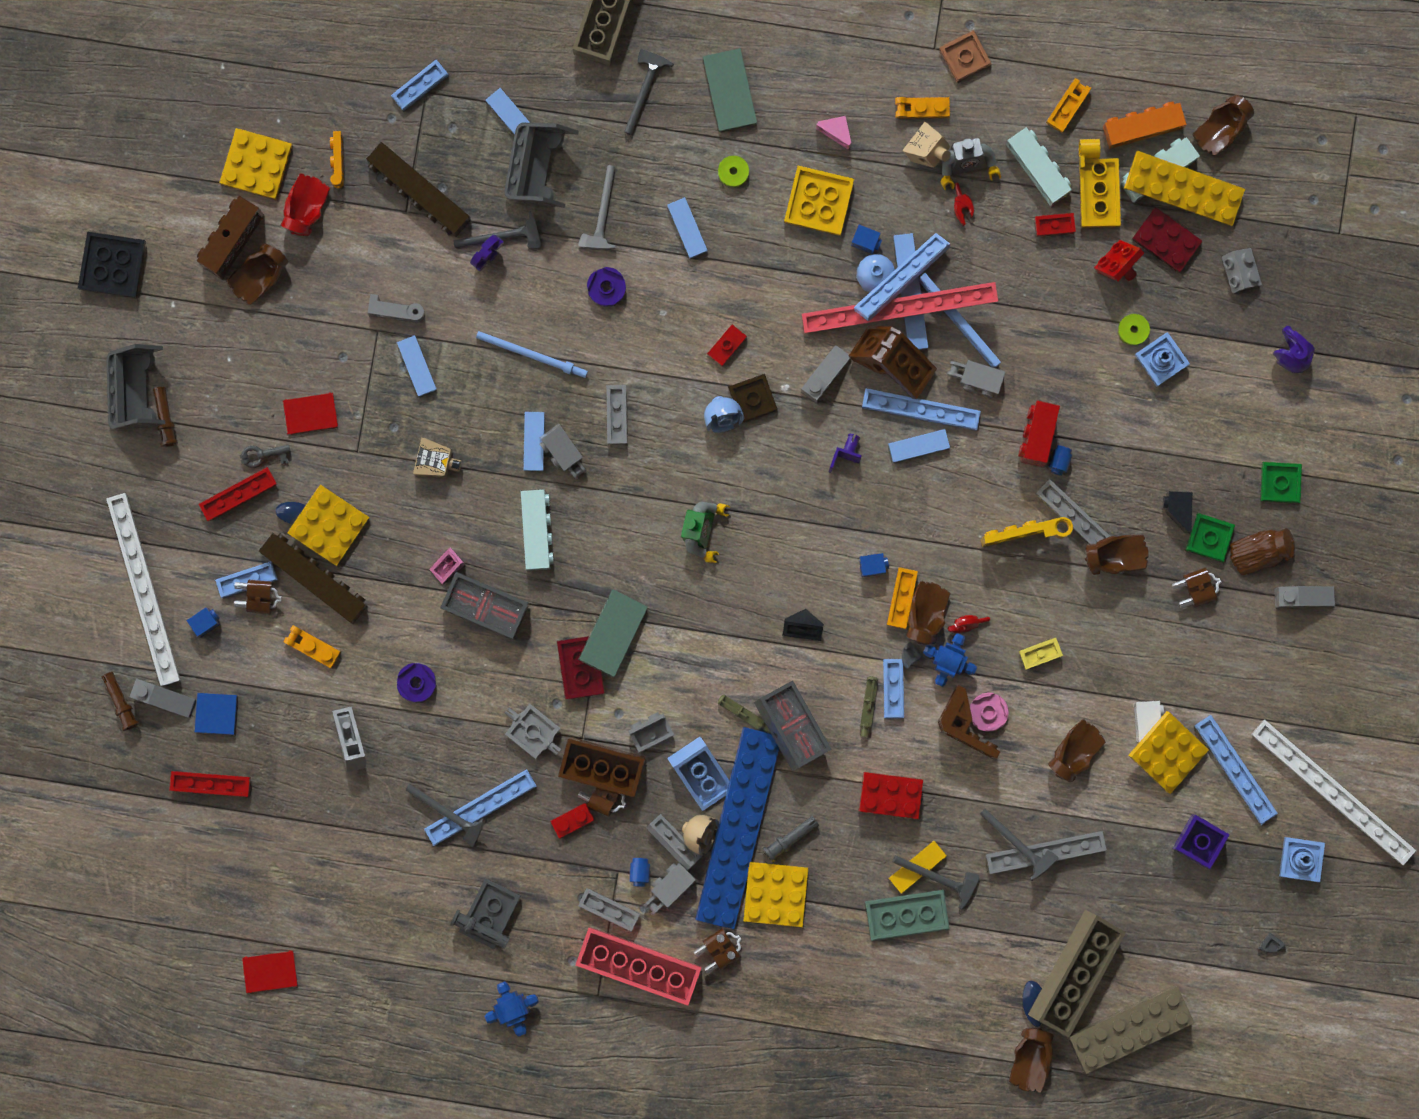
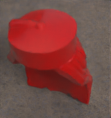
M300 173L286 198L283 210L284 218L281 226L290 231L292 235L309 236L312 232L310 226L321 216V210L327 200L330 187L314 176H305L303 173Z

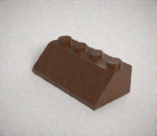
M569 737L558 777L635 797L646 757Z

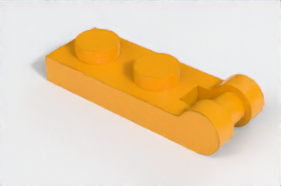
M1076 78L1046 122L1061 133H1063L1091 90V87L1087 85L1085 87ZM1075 89L1081 93L1080 96L1074 94L1073 91Z
M949 97L895 98V105H897L895 118L950 117ZM905 105H910V111H905Z
M333 131V137H330V148L333 149L334 156L330 157L331 168H334V174L330 177V181L336 189H340L344 186L343 134L341 131Z
M292 625L291 633L288 638L285 637L283 642L332 669L341 651ZM298 635L303 637L300 644L295 642Z

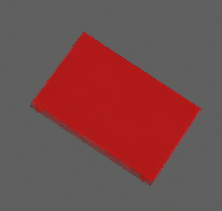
M331 392L283 400L288 435L338 427L334 394Z
M289 950L288 952L251 957L245 956L242 958L246 993L298 986L294 951Z

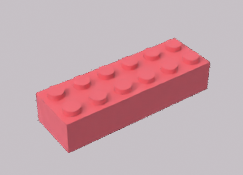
M592 927L588 928L575 965L687 1006L702 968L693 963Z

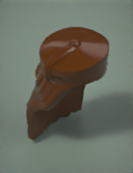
M1239 95L1229 97L1225 103L1213 108L1207 121L1193 132V137L1203 152L1207 151V153H1212L1213 156H1216L1229 147L1245 129L1247 121L1254 116V109L1245 98Z
M266 243L260 247L261 251L248 256L246 261L227 279V283L232 288L234 295L238 299L242 298V301H246L248 305L253 304L277 282L282 269L289 263L286 256L280 250Z
M1288 528L1280 531H1260L1230 544V553L1232 554L1230 558L1241 575L1254 573L1264 568L1275 567L1284 558L1286 561L1293 559L1295 553L1293 535Z
M1144 535L1111 536L1095 544H1087L1085 561H1087V566L1091 573L1099 575L1100 571L1110 574H1118L1125 571L1146 569L1149 552L1144 541Z
M920 581L912 598V605L908 616L909 629L906 636L918 644H935L938 639L936 635L945 625L944 612L951 593L936 583Z
M1082 719L1067 733L1064 740L1055 750V757L1048 763L1055 772L1056 777L1068 782H1073L1077 778L1076 775L1090 767L1092 757L1106 743L1103 736L1099 734L1100 731L1093 724L1091 725L1089 722H1086L1085 719Z
M1026 1028L1021 1033V1036L1024 1038L1014 1051L1015 1060L1009 1082L1014 1086H1018L1021 1090L1041 1093L1052 1063L1053 1049L1051 1044L1054 1035L1041 1028Z

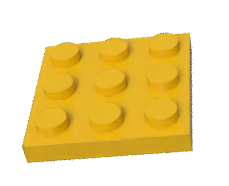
M236 128L219 182L220 185L276 200L293 146L292 143Z
M797 166L784 223L841 236L854 179Z
M320 484L287 533L337 566L369 517Z
M1166 711L1128 756L1167 793L1171 794L1209 749L1170 712Z
M750 862L743 921L803 927L808 868Z

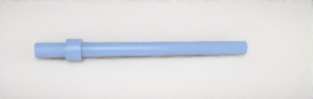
M480 331L477 333L476 338L559 368L569 375L572 373L586 378L588 374L587 370L576 367L571 362L559 361Z

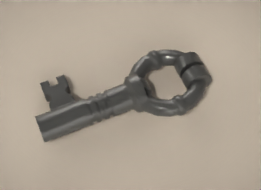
M250 445L242 451L240 459H242L241 463L247 467L256 468L262 464L265 458L279 455L281 457V464H284V461L289 463L286 455L291 452L290 445L267 450ZM254 450L257 452L259 459L257 462L250 463L249 458H247V452Z

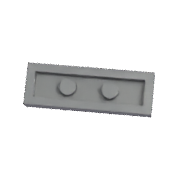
M606 385L607 444H627L626 385Z
M661 814L646 827L686 870L690 869L702 857L688 849L684 844L683 836Z
M586 888L578 905L631 932L640 913Z

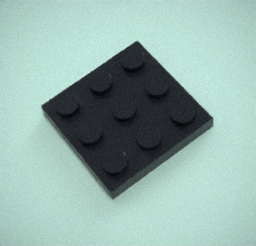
M87 232L77 289L137 298L146 241Z

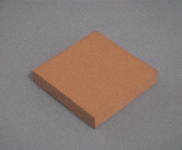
M974 30L939 47L957 83L992 64Z

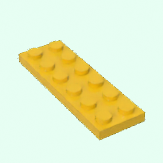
M1136 151L1124 189L1229 226H1233L1245 189L1140 151Z

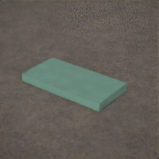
M741 49L703 56L719 132L757 124Z
M612 589L578 660L611 677H615L648 607Z
M944 890L865 901L871 941L950 929Z

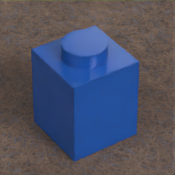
M858 225L851 246L873 254L874 249L879 250L882 239H879L881 233Z
M883 553L859 557L862 577L886 574V569H889L888 558H884Z
M207 607L186 620L196 636L200 638L220 625L217 621L220 618L214 609L210 610Z

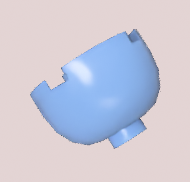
M872 254L860 262L856 278L861 287L870 293L895 268L887 257L881 254Z
M715 397L704 411L707 430L710 431L712 429L713 433L731 430L734 428L733 424L738 422L740 425L744 420L740 405L735 400L727 397Z

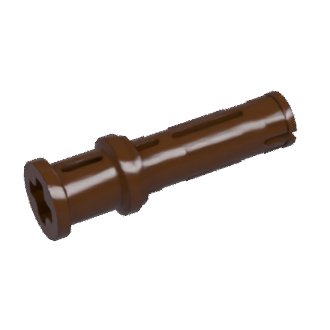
M153 388L159 420H165V424L157 427L162 441L160 446L169 447L177 445L178 441L175 440L173 430L175 425L171 422L166 388Z
M113 671L101 676L115 705V714L119 716L123 725L122 730L127 731L138 726L140 723L136 721L131 711L133 709L132 706L127 704Z

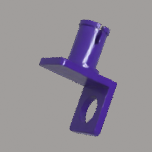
M848 434L844 449L836 448L828 471L829 473L832 472L837 456L860 463L862 455L855 453L860 440L859 436L855 435L852 442L854 434Z

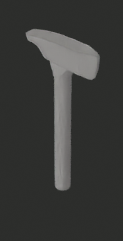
M607 165L595 233L593 236L583 233L579 240V247L599 250L616 249L615 245L608 244L604 238V226L614 166Z

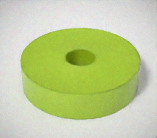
M734 155L724 158L718 167L720 181L731 188L743 185L749 176L747 162L743 158ZM736 169L737 173L733 175L730 173V170Z
M1139 314L1125 316L1118 325V335L1127 345L1136 346L1142 344L1150 333L1148 321ZM1136 327L1137 332L1132 333L1130 328Z

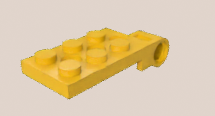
M1079 139L1081 228L1121 226L1119 158L1099 159L1100 139ZM1097 164L1102 165L1104 173L1097 174L1094 171V166ZM1098 183L1103 184L1105 191L1097 193L1094 186ZM1103 203L1106 207L1105 211H1096L1095 204Z
M1066 517L1040 523L1032 520L1025 522L1022 525L1023 527L1017 528V525L1005 527L1003 532L998 533L997 529L988 531L981 539L982 547L1043 532L1045 538L1055 536L1062 539L1071 534L1073 524ZM1058 523H1064L1067 526L1065 533L1058 531Z

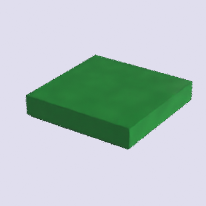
M1262 462L1260 501L1301 503L1302 464Z
M1197 513L1185 551L1223 563L1235 525Z

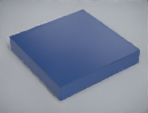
M197 693L194 732L235 735L238 695Z

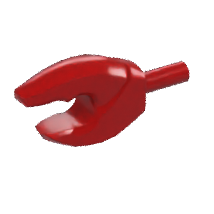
M955 183L958 196L954 200V211L959 222L965 226L966 223L962 210L967 209L971 218H973L975 212L974 204L967 194L962 195L959 183Z
M965 615L956 619L955 625L949 626L948 631L951 633L968 632L978 628L979 623L989 622L990 617L978 619L976 615Z

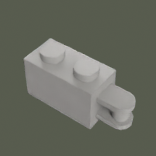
M970 360L967 361L966 365L954 361L950 362L952 366L947 375L960 379V385L963 386L964 390L970 392L977 390L982 392L981 395L985 397H997L1005 371ZM959 368L964 369L963 375L957 374Z
M559 424L540 437L542 441L540 446L545 453L550 452L554 457L551 461L557 469L560 467L563 471L568 469L575 480L578 479L577 476L587 472L579 461L583 458ZM577 463L579 466L572 470L570 466Z
M673 863L666 870L668 874L663 879L659 877L652 884L654 888L651 892L654 895L643 905L652 911V915L663 905L668 908L696 880L680 863L677 865ZM656 897L662 902L659 906L653 902Z

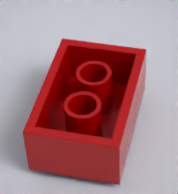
M1037 400L1034 405L1029 407L1027 419H1030V421L1024 427L1022 438L1026 439L1025 443L1020 445L1018 457H1021V463L1044 467L1047 464L1060 409L1059 405Z
M863 772L858 811L919 819L923 780Z

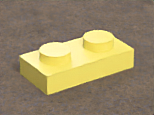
M1057 638L1019 651L1025 670L1063 656Z

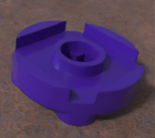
M496 235L489 237L481 245L482 249L474 254L470 264L479 272L482 271L487 264L486 262L488 260L493 261L498 255L496 250L500 249L504 241Z
M604 267L590 275L587 289L589 297L594 303L603 307H612L623 299L626 292V284L618 270ZM605 282H609L612 288L610 291L607 290L608 292H604L603 287H601L603 283L606 284Z
M420 663L408 664L398 674V692L404 699L412 702L427 700L432 696L437 686L434 672L428 666ZM414 677L416 679L419 677L422 680L419 688L417 686L413 688L411 685L413 684L412 679Z

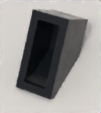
M1169 491L1166 493V496H1163V508H1166V514L1184 533H1190L1192 531L1193 492Z

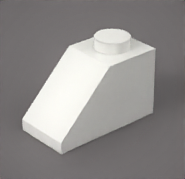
M1160 701L1134 703L1136 742H1140L1164 715V707L1160 705Z

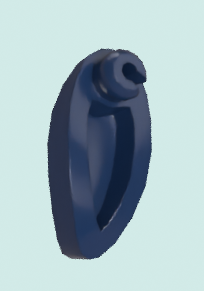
M299 502L281 503L276 507V515L282 521L293 524L306 505Z
M1028 981L1023 989V1008L1031 1024L1039 1027L1041 1022L1029 1016L1028 1013L1042 988L1037 982Z

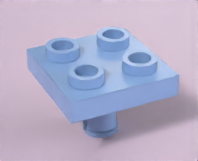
M1168 332L1135 354L1156 386H1159L1190 364Z
M1284 837L1279 876L1320 882L1325 843Z

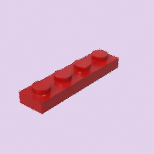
M266 467L198 505L206 520L210 522L278 484L270 469Z
M171 771L169 791L249 797L251 777Z

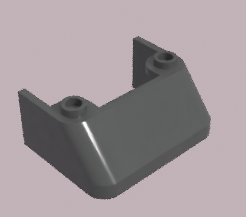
M520 123L515 130L505 185V196L514 201L565 208V203L553 200V190L545 186L551 149L561 147L565 134L578 135L579 131L557 123Z
M133 344L108 353L106 360L108 424L111 429L151 428L165 424V420H157L156 413L152 408H147L146 370L151 369L155 363L153 353L163 350V346Z

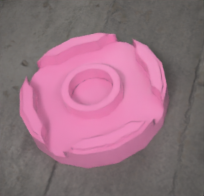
M982 693L970 704L971 722L981 731H996L1007 721L1009 714L1008 706L1004 699L997 694Z

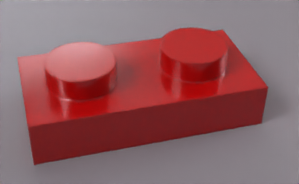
M1074 213L1034 217L1036 237L1073 234L1076 232Z
M586 803L550 822L560 839L594 821V818Z

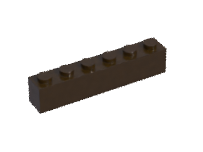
M380 142L366 158L369 163L368 168L375 174L378 172L384 176L382 179L389 186L395 185L398 188L397 192L403 198L409 197L416 209L419 211L423 209L427 212L426 217L434 224L436 222L440 223L443 226L441 229L448 236L453 234L457 237L471 221L467 213L383 142Z
M272 533L259 549V552L343 618L354 624L367 608V605L364 603L366 599L358 593L355 595L350 593L348 585L343 581L340 583L336 582L333 579L335 575L327 569L323 572L318 568L319 563L312 557L309 559L305 558L302 555L304 551L296 545L291 547L287 544L289 540L281 533L278 536Z

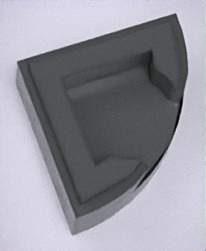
M911 641L906 644L902 651V661L907 669L922 658V655Z
M1269 933L1258 949L1269 953L1277 952L1283 949L1286 944L1272 933Z

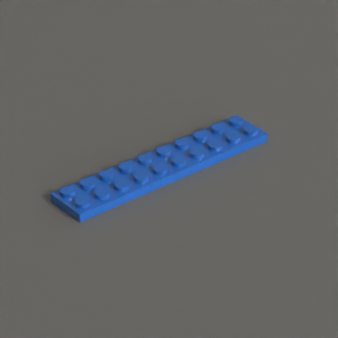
M746 727L742 729L695 920L730 929L735 928L748 876L749 864L752 860L779 747L772 734Z

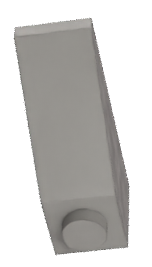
M835 345L802 387L801 393L817 403L849 361V355Z
M1289 586L1274 589L1275 608L1335 606L1334 586Z
M137 678L130 697L188 718L196 700Z
M352 707L332 711L347 772L366 768L365 754Z

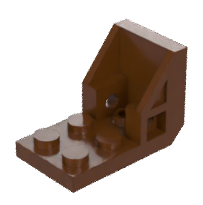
M868 326L849 354V357L854 362L878 374L889 375L912 399H918L937 370L929 359L901 331L889 326Z
M960 685L956 686L938 720L940 731L993 760L997 759L1000 751L997 750V745L989 741L985 743L979 741L980 737L972 732L966 734L972 721V714L966 688ZM956 720L960 722V727L955 725Z

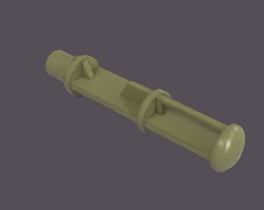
M874 676L867 677L860 723V736L868 737L869 730L872 727L878 678Z
M725 694L720 696L718 700L719 705L758 730L770 733L762 718Z

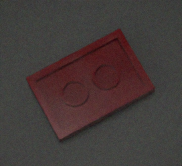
M1156 207L1132 238L1133 241L1178 273H1180L1202 243L1201 239Z
M589 636L557 641L565 700L605 694L602 672L578 660Z

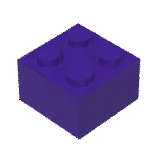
M1192 814L1172 849L1204 868L1211 869L1230 834L1201 817Z

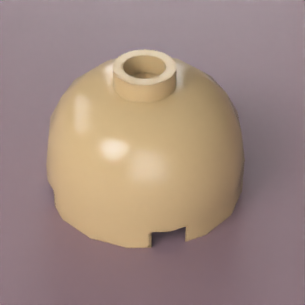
M697 815L690 819L689 822H686L683 825L682 833H684V844L688 849L703 856L702 853H708L715 841L716 835H713L715 829H718V820L707 815Z

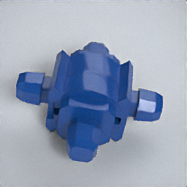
M958 633L952 639L953 644L946 642L945 647L940 645L938 650L935 649L936 647L926 645L923 651L926 656L934 657L932 663L936 664L935 670L940 672L936 676L935 684L942 687L948 681L947 676L954 678L955 674L960 675L962 670L965 671L964 673L974 675L977 669L974 664L966 663L968 657L964 656L965 650L960 648L964 644L965 636Z
M506 981L497 984L498 992L502 997L496 999L498 1004L493 1006L494 1010L486 1013V1022L491 1024L499 1020L500 1025L506 1023L507 1027L514 1025L515 1028L513 1030L518 1037L526 1034L527 1029L522 1021L526 1020V1014L531 1012L529 1006L533 1007L539 1003L537 995L532 994L526 996L525 999L523 993L518 995L517 991L510 993L509 990L511 988Z

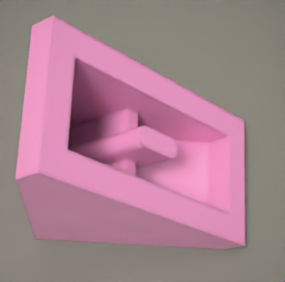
M846 116L818 121L816 130L849 150L851 139Z
M450 547L429 570L443 584L465 564Z

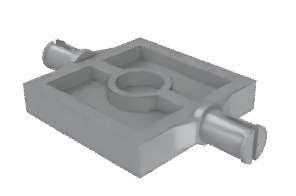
M529 704L519 714L510 707L507 709L509 712L505 711L504 714L513 720L511 727L505 735L536 759L547 748L555 755L558 754L557 751H561L553 743L554 736L561 728L534 706Z

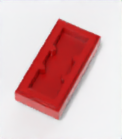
M732 324L707 355L722 367L747 336Z

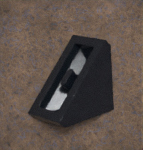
M804 609L785 618L782 636L821 641L824 624L807 609Z

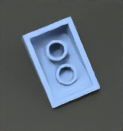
M698 737L667 758L702 811L726 796L729 779L701 737Z

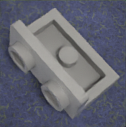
M1251 248L1236 250L1222 256L1232 293L1262 285Z
M657 712L648 717L649 721L643 724L639 721L630 726L631 730L628 732L639 753L674 736L664 714L660 715Z

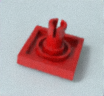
M1119 240L1098 261L1094 269L1099 274L1117 282L1123 276H1125L1126 280L1130 281L1137 275L1132 266L1143 256L1144 252L1139 247Z

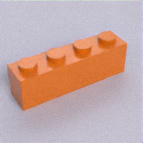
M1168 102L1158 109L1150 107L1145 109L1143 113H1128L1125 115V118H1110L1104 124L1103 129L1108 147L1112 149L1182 130L1187 124L1181 104Z

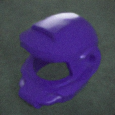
M1285 326L1282 329V333L1290 349L1289 351L1285 349L1275 350L1273 356L1278 360L1277 364L1292 373H1302L1309 369L1315 348L1298 332L1292 330L1290 326Z

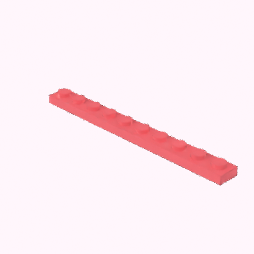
M996 282L894 298L870 321H867L855 312L854 307L856 305L803 313L802 319L804 332L811 333L999 301Z

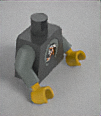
M979 138L965 139L964 141L953 143L950 148V158L945 162L942 161V175L944 177L941 179V185L944 190H946L945 186L948 183L951 189H954L955 185L950 175L986 169L987 166L990 167L988 174L991 181H993L992 175L995 173L999 175V179L1001 178L1000 169L995 166L997 163L993 149L986 144H981Z

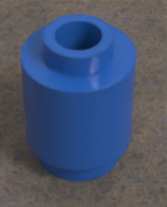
M1057 445L1056 449L1053 450L1048 468L1052 469L1051 473L1062 476L1063 473L1068 472L1072 458V449Z
M633 858L632 863H630L629 882H632L633 886L645 887V883H649L650 876L648 859Z

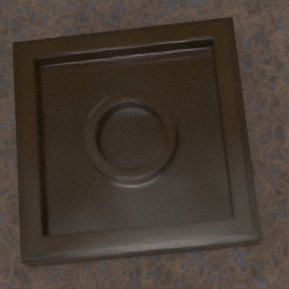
M765 374L728 387L732 399L742 409L744 420L741 424L778 411Z

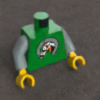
M699 502L694 506L693 510H687L681 538L685 542L686 550L689 553L700 558L704 557L707 563H717V561L713 560V555L719 556V553L717 551H706L714 513L716 512L718 515L725 517L729 516V514L724 513L726 507L730 508L729 505Z

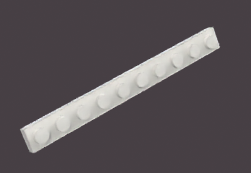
M123 493L106 498L160 686L181 681L127 494Z
M1263 720L1251 734L1398 863L1404 865L1416 850L1266 720Z

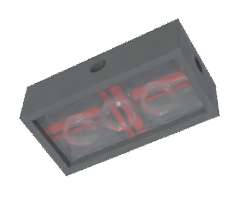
M455 572L440 608L515 640L530 604Z
M793 680L754 702L792 772L832 750Z

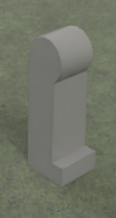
M370 294L369 316L409 322H420L425 316L424 309L420 304L413 303L409 306L379 301V295Z

